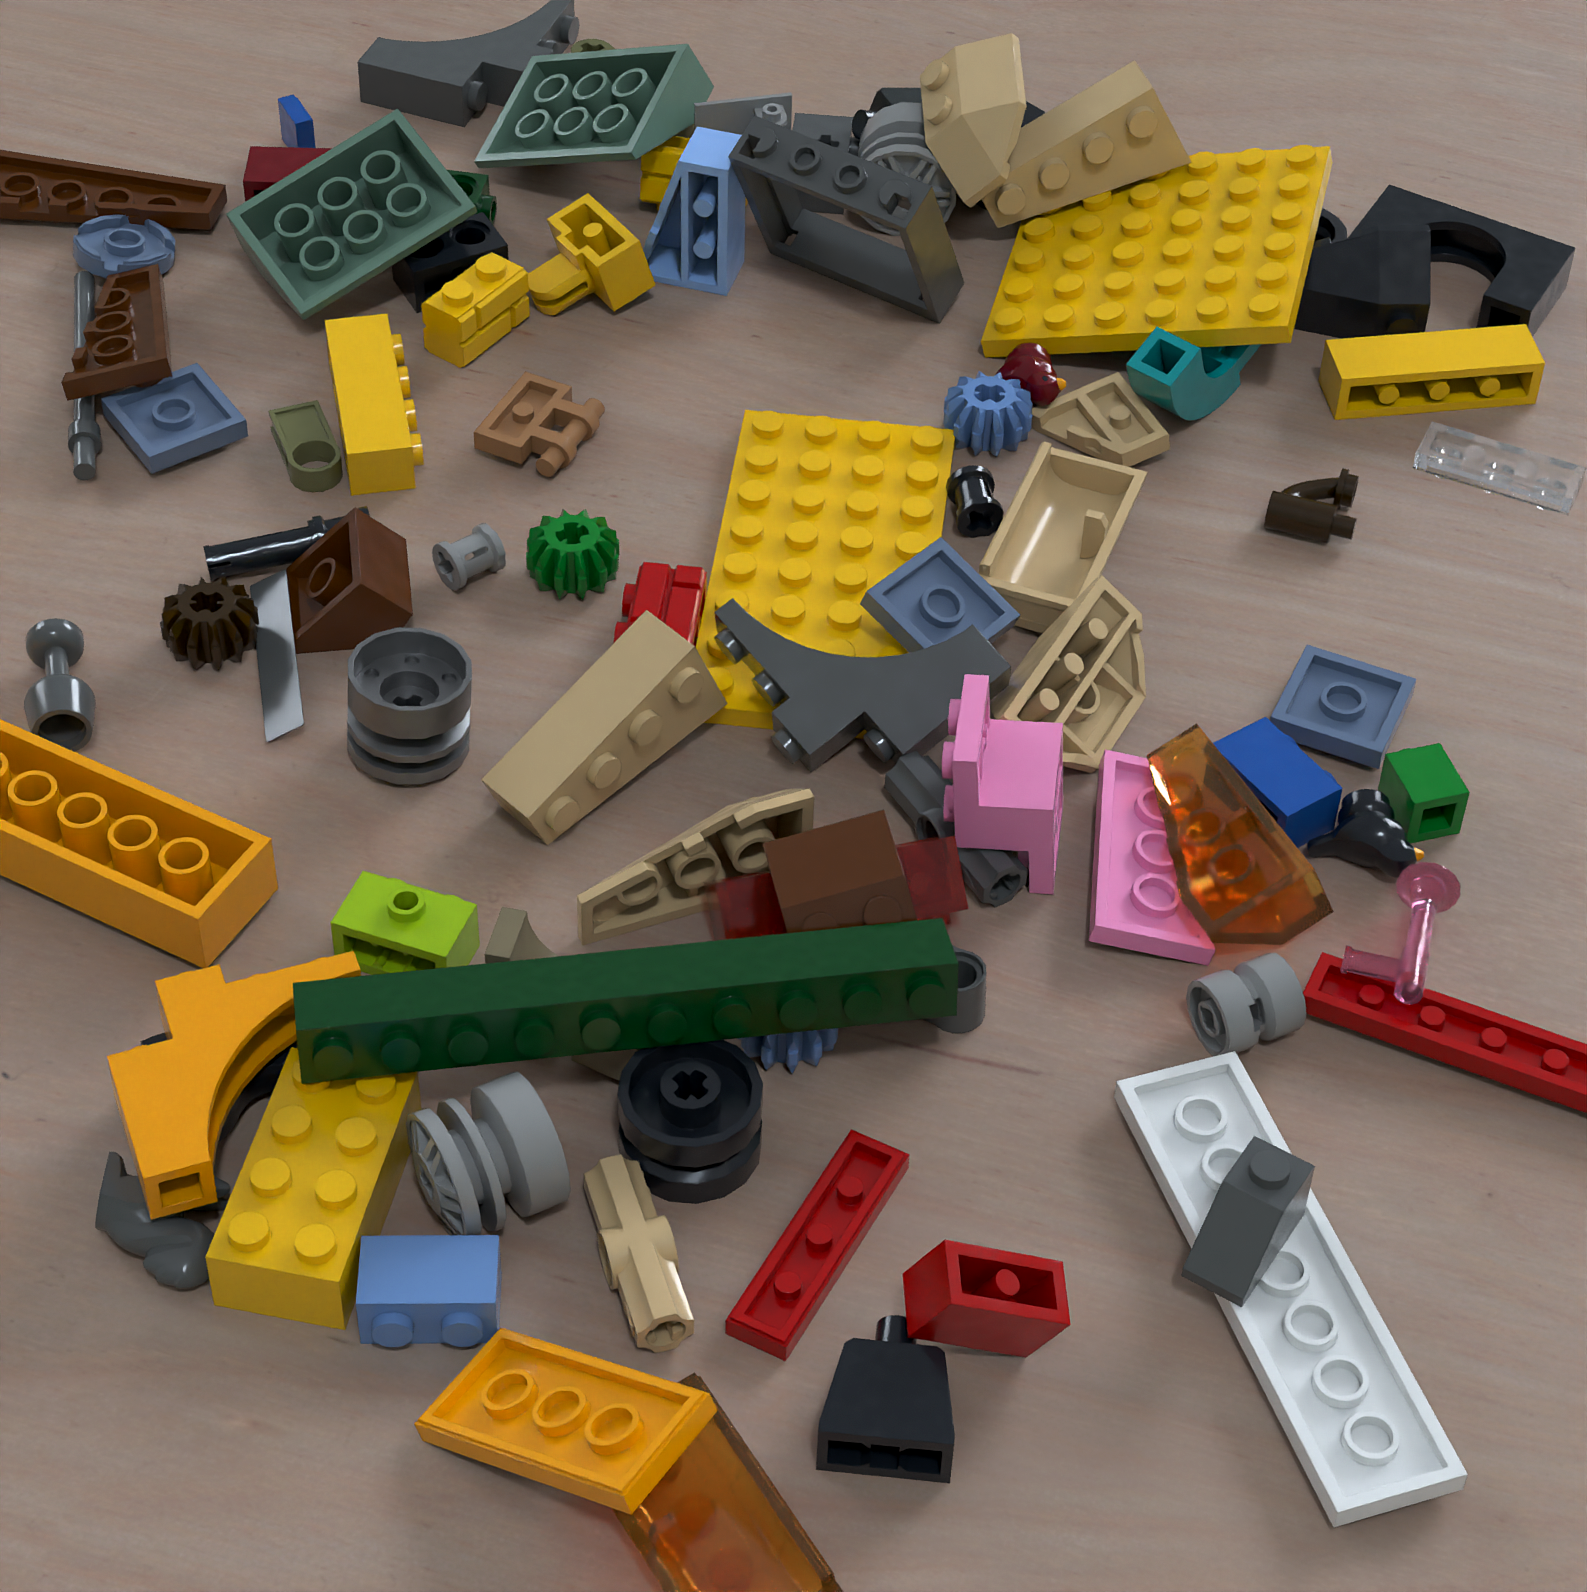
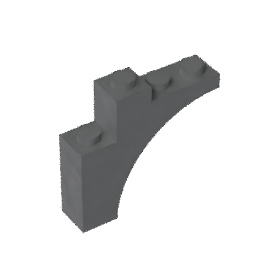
M550 0L538 11L515 24L490 33L463 39L420 42L378 37L357 62L361 102L391 110L398 108L400 112L465 127L474 114L483 109L485 103L505 106L532 56L563 54L569 45L575 43L580 23L578 17H575L574 0Z
M733 598L714 612L718 633L714 639L721 651L734 664L742 660L756 675L752 678V683L768 704L773 707L779 702L781 704L772 711L773 730L775 731V734L771 736L773 743L790 763L794 764L800 760L810 772H813L863 730L867 731L863 735L865 742L872 752L884 763L892 759L896 764L899 757L913 751H917L923 756L949 735L948 715L950 699H961L965 674L989 675L990 700L1008 687L1010 682L1011 665L973 624L948 640L922 650L884 657H851L822 652L788 640L757 621Z

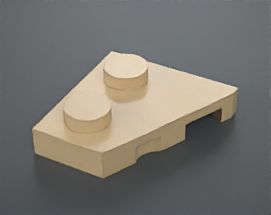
M1119 372L1062 395L1049 405L1032 408L1033 430L1100 460L1130 467L1170 450L1169 433Z

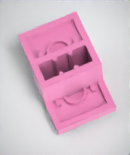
M965 674L961 699H950L948 733L949 735L956 736L955 742L945 741L943 745L942 778L953 779V785H946L944 822H954L955 847L1018 851L1019 861L1026 868H1029V893L1054 895L1063 813V723L990 719L989 675Z

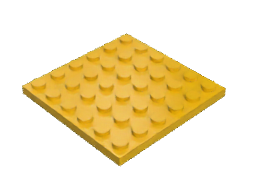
M1298 145L1290 149L1278 150L1250 148L1242 152L1219 154L1207 151L1198 152L1189 156L1192 163L1022 220L981 339L985 358L1007 357L1016 346L1022 343H1036L1045 348L1049 354L1138 350L1156 327L1197 347L1291 343L1333 164L1330 146L1312 147L1310 145Z

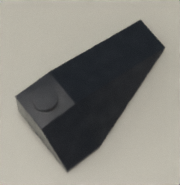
M1375 225L1360 229L1362 236L1331 243L1330 237L1314 241V248L1312 249L1294 329L1341 339L1425 332L1431 304V230L1429 225Z

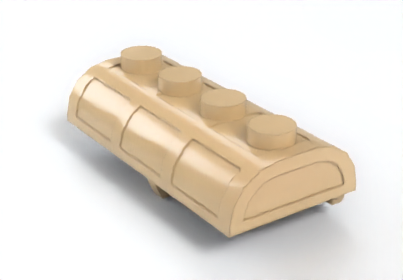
M1042 442L979 565V575L1020 614L1014 626L1043 633L1096 578L1102 575L1144 485L1147 471L1053 448L1051 443Z

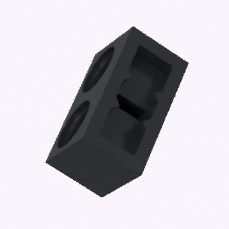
M483 212L474 214L392 265L393 280L416 313L422 312L421 304L439 291L445 283L452 281L475 264L480 257L494 253L509 260L508 244Z

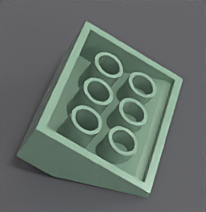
M689 44L532 56L474 162L478 168L636 160L694 124V103L707 102L714 85Z
M397 108L226 213L242 249L267 283L305 320L478 211L474 203Z

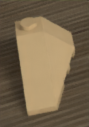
M810 788L785 789L728 805L577 895L578 937L582 946L775 891L763 843L813 829L814 795Z

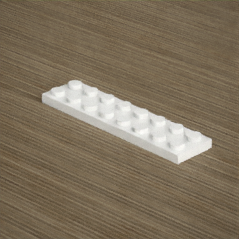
M1235 1051L1116 1081L1114 1098L1191 1249L1222 1181L1254 1136L1292 1154ZM1310 1188L1304 1216L1245 1304L1240 1307L1217 1294L1215 1296L1333 1527H1338L1463 1490L1468 1474Z

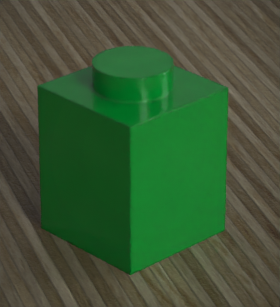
M1436 743L1385 754L1377 791L1384 793L1388 797L1390 806L1395 813V820L1400 822L1405 830L1408 842L1411 844L1459 834L1470 792L1442 745Z

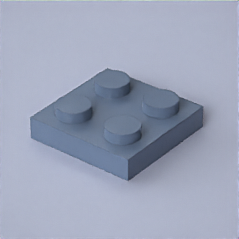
M198 363L173 371L172 377L163 378L153 386L144 388L133 386L101 399L105 418L151 474L248 437L247 421Z
M942 537L867 590L860 602V605L909 653L944 642L963 632L972 624L992 644L1013 628L1020 617V614Z
M1306 645L1270 717V721L1284 734L1292 737L1296 743L1379 769L1411 701L1416 678Z

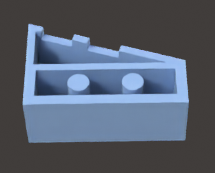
M696 127L678 160L643 248L655 282L724 296L728 295L744 263L745 194L728 158L742 135Z

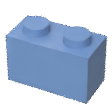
M499 1235L361 1236L356 1293L360 1343L379 1344L385 1347H401L406 1344L448 1343L452 1346L468 1347L477 1343H487L499 1330L502 1271Z

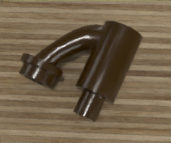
M1342 468L1339 477L1300 482L1287 487L1281 492L1273 491L1265 516L1264 528L1327 543L1331 535L1352 540L1357 518L1337 514V509H1340L1341 505L1352 507L1359 476L1349 474V469ZM1334 498L1333 504L1317 501Z

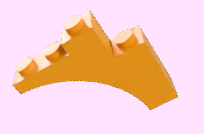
M354 951L317 958L311 962L268 973L254 974L248 978L228 983L225 982L219 964L155 980L160 1015L167 1040L150 1045L136 1046L130 1050L107 1056L114 1097L151 1220L218 1202L214 1180L216 1148L227 1116L243 1089L258 1071L277 1054L297 1041L293 983L361 976V969Z

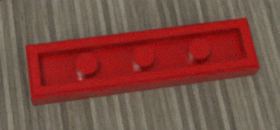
M851 1129L726 1318L725 1334L786 1361L907 1172L910 1154Z

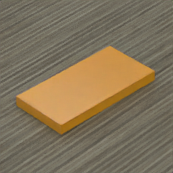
M501 1327L418 1418L414 1425L424 1442L632 1515L716 1414L717 1409L708 1392Z

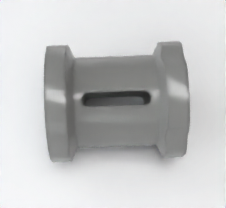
M487 523L475 526L472 529V534L451 544L447 541H441L435 544L432 549L435 568L441 580L452 590L463 588L466 585L467 579L488 569L491 572H497L506 566V553L502 541ZM473 553L474 557L466 561L465 556Z

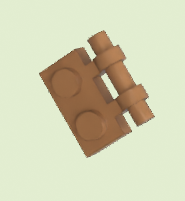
M525 371L474 431L475 449L520 464L526 460L531 452L540 454L542 456L537 460L536 468L542 475L551 477L559 468H566L577 454V445L581 441L589 440L597 431L600 425L599 419L604 414L605 407L596 398H589L584 405L572 402V386ZM555 424L565 427L561 433L550 429Z

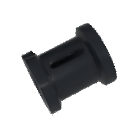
M969 465L958 469L952 473L946 483L948 497L956 504L958 509L956 512L957 528L963 535L970 538L989 536L996 532L1003 520L1004 514L1002 505L994 499L992 494L995 488L992 473L987 468L978 465Z

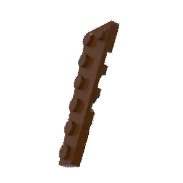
M0 150V219L85 223L100 216L120 214L129 216L130 224L144 225L145 220L149 219L167 228L211 230L227 203L226 185Z

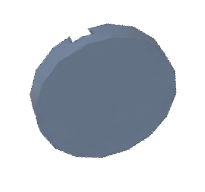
M126 215L100 216L83 223L78 228V235L75 236L74 234L73 257L80 267L91 274L104 278L111 274L155 264L159 265L162 275L174 265L175 238L167 228L149 219L145 220L144 225L130 224L129 216Z

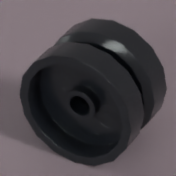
M725 1040L641 1048L634 1053L621 1071L617 1093L618 1117L620 1120L618 1130L619 1153L625 1159L639 1162L650 1193L668 1202L699 1204L724 1198L744 1185L759 1164L762 1143L763 1082L755 1062L737 1045Z

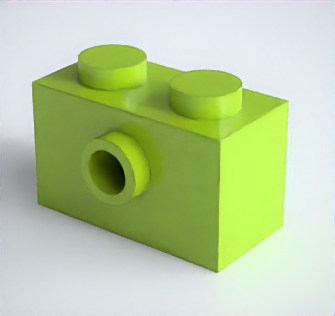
M362 871L330 922L334 955L354 951L361 972L371 975L469 965L480 946L477 904L465 901L455 895H444L407 884L397 878H387L367 871Z

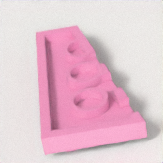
M1104 750L1098 772L1089 941L1209 966L1215 953V947L1211 933H1205L1201 916L1204 908L1199 890H1193L1187 871L1190 865V858L1186 844H1180L1175 828L1178 816L1162 761Z

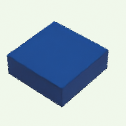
M294 94L278 98L281 135L286 146L316 148L313 119Z

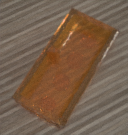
M694 1372L677 1382L710 1393L717 1409L716 1414L632 1515L610 1507L663 1592H843L835 1580L833 1571L701 1376H697Z

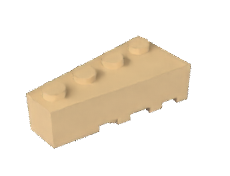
M1134 60L1021 127L1017 144L1007 161L1011 165L1008 179L985 196L982 202L997 228L1192 162L1154 88Z
M646 610L481 780L505 811L546 845H549L728 703L695 646Z

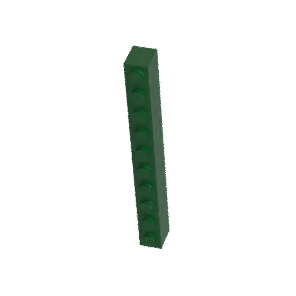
M936 918L293 983L301 1083L306 1084L957 1016L959 963L943 919Z

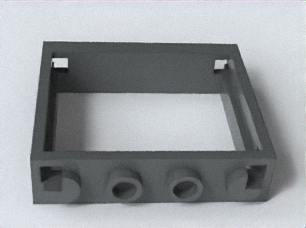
M754 115L728 158L769 252L940 324L963 287L964 280L933 187ZM796 189L898 230L905 250L804 209ZM897 206L908 210L904 219L892 215ZM792 234L797 235L791 245L785 244L789 236L791 237Z

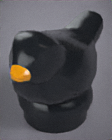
M1360 789L1347 794L1343 798L1341 809L1338 812L1339 825L1328 834L1313 838L1307 843L1309 857L1338 856L1366 868L1380 869L1385 874L1394 878H1404L1410 874L1416 862L1424 858V852L1413 847L1408 842L1405 830L1400 822L1395 820V813L1390 806L1388 797L1384 793L1373 789Z

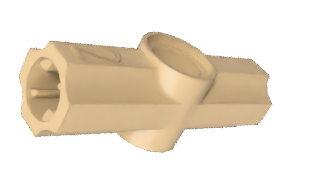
M622 1154L599 1159L597 1165L583 1175L584 1189L598 1228L599 1254L608 1286L611 1290L618 1288L624 1312L627 1315L632 1336L635 1338L638 1348H648L654 1353L675 1349L686 1337L694 1334V1318L678 1276V1255L670 1224L665 1215L657 1216L650 1190L646 1185L644 1173L638 1161L625 1159Z

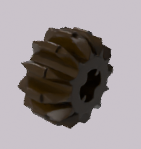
M200 577L197 585L179 584L176 595L164 598L163 613L161 614L162 621L160 622L162 639L166 640V646L170 648L176 661L189 660L195 670L205 663H213L219 670L223 661L241 662L244 651L255 649V640L258 632L257 625L259 624L258 609L254 606V600L249 598V595L246 593L244 585L229 586L225 577L218 579L214 583H206Z

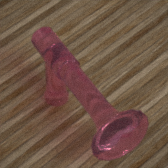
M1420 862L1409 865L1400 873L1396 881L1397 893L1400 899L1412 909L1406 944L1402 950L1401 958L1398 959L1352 949V946L1346 945L1340 973L1347 974V972L1396 982L1394 995L1397 1000L1409 1005L1421 1001L1430 959L1429 947L1435 915L1450 909L1460 897V883L1455 874L1446 867L1436 863Z

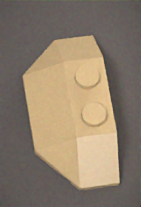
M1013 33L955 46L940 59L932 61L925 68L924 72L920 74L925 143L963 203L970 208L1008 179L1011 165L1007 161L1017 144L1026 110L1019 38Z
M1100 575L1036 640L1010 677L1009 686L1001 691L990 705V710L995 719L1063 723V767L1089 773L1099 769L1104 750L1111 751L1146 698L1144 653L1139 633L1143 631L1142 613L1103 575Z

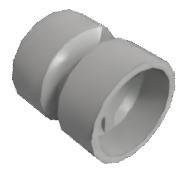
M1266 953L1239 963L1234 972L1231 970H1221L1196 979L1189 984L1187 989V1009L1192 1026L1202 1045L1213 1056L1233 1051L1239 1053L1252 1048L1259 1038L1270 1041L1299 1030L1305 1023L1306 1004L1301 985L1294 970L1277 953Z

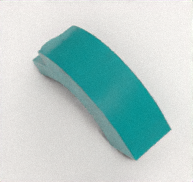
M1156 327L1127 362L1128 379L1133 391L1138 396L1185 420H1197L1215 411L1241 385L1239 372L1262 344L1197 347Z

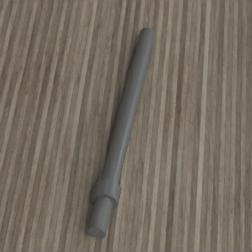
M80 271L74 276V352L76 348L84 347L86 340L83 331L87 322L95 319V278L88 271ZM95 395L74 399V419L68 428V448L73 453V473L80 480H90L95 476V454L101 448V429L95 422Z

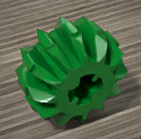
M563 509L558 518L542 516L540 526L531 528L527 539L526 567L529 570L530 578L536 579L540 591L555 589L559 599H562L568 593H576L583 600L588 590L603 593L605 584L616 579V572L619 569L620 549L616 530L608 527L605 517L590 519L586 509L578 515H570Z

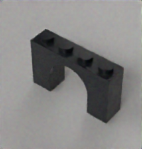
M1390 184L1347 238L1362 236L1360 229L1375 225H1429L1431 230V262H1449L1463 265L1479 272L1491 282V285L1483 294L1476 328L1526 324L1532 337L1566 289L1576 247Z

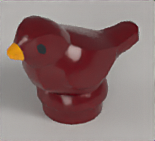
M1022 343L1016 346L1008 354L1004 365L997 371V373L1001 372L1004 380H1020L1021 389L1029 391L1031 394L1032 406L1051 404L1067 385L1064 379L1057 378L1047 350L1036 343Z

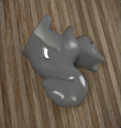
M109 1152L99 1194L95 1228L107 1232L119 1246L127 1251L145 1257L143 1266L155 1275L157 1282L173 1285L181 1289L203 1284L209 1278L205 1256L214 1233L203 1223L184 1218L185 1211L151 1220L138 1176L127 1174L123 1158L116 1152ZM214 1174L218 1202L185 1211H224L228 1202L222 1196L230 1192V1185L217 1178Z

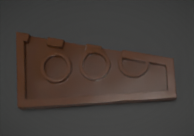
M155 264L108 275L94 306L97 317L93 321L87 322L83 331L86 343L84 347L76 348L71 359L74 371L65 373L61 382L67 401L129 386L150 387L159 383L163 378L173 376L164 282L159 265Z

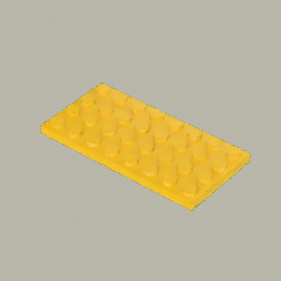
M745 410L696 643L699 655L728 704L704 723L773 730L772 711L781 705L780 702L774 707L768 704L752 683V678L756 675L742 660L737 664L731 662L721 651L714 639L718 634L714 612L732 598L765 627L788 640L811 649L851 657H884L909 653L860 605V602L867 590L942 537L948 499L946 483L951 476L955 447L954 430L932 426L920 427L889 424L880 421H858L827 416H806L777 413L775 411ZM863 730L855 738L864 739L863 735H865L867 731Z

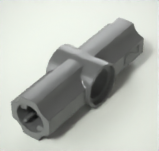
M913 751L899 757L895 766L885 775V789L915 823L918 840L928 858L936 864L947 861L982 903L989 902L995 908L1011 901L1015 893L1026 884V867L1011 850L955 847L954 822H944L943 816L946 785H953V783L949 779L942 778V771L928 755L922 756L917 751Z

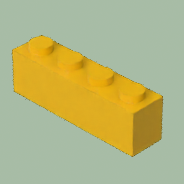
M388 314L325 320L328 360L351 496L415 489L414 466L424 465L420 433L410 434V432L417 431L414 400L403 399L411 398L407 366L397 367L398 365H405L401 333L391 334Z
M1526 324L1325 340L1318 381L1334 420L1536 404L1545 361Z

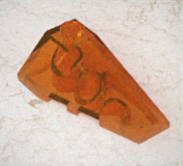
M1197 723L1147 755L1158 806L1166 828L1169 854L1176 871L1179 897L1212 943L1282 945L1334 912L1315 869Z

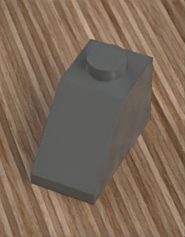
M1254 1136L1222 1181L1183 1266L1181 1276L1242 1307L1304 1216L1315 1166Z

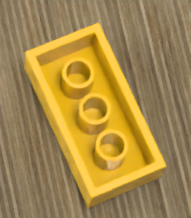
M291 1047L205 1256L215 1306L346 1330L356 1302L361 1236H380L411 1152L406 1122L408 1114L422 1109L418 1072L302 1084L298 1048Z

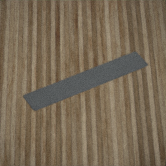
M286 569L250 586L251 598L254 600V606L257 607L259 616L258 632L255 641L266 742H270L304 725Z

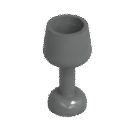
M57 618L43 620L35 624L28 631L25 644L29 658L38 667L45 669L46 676L36 681L27 691L24 699V710L31 733L75 752L83 748L91 739L96 709L95 696L89 685L80 678L69 675V668L76 664L83 654L84 635L76 624L68 620Z

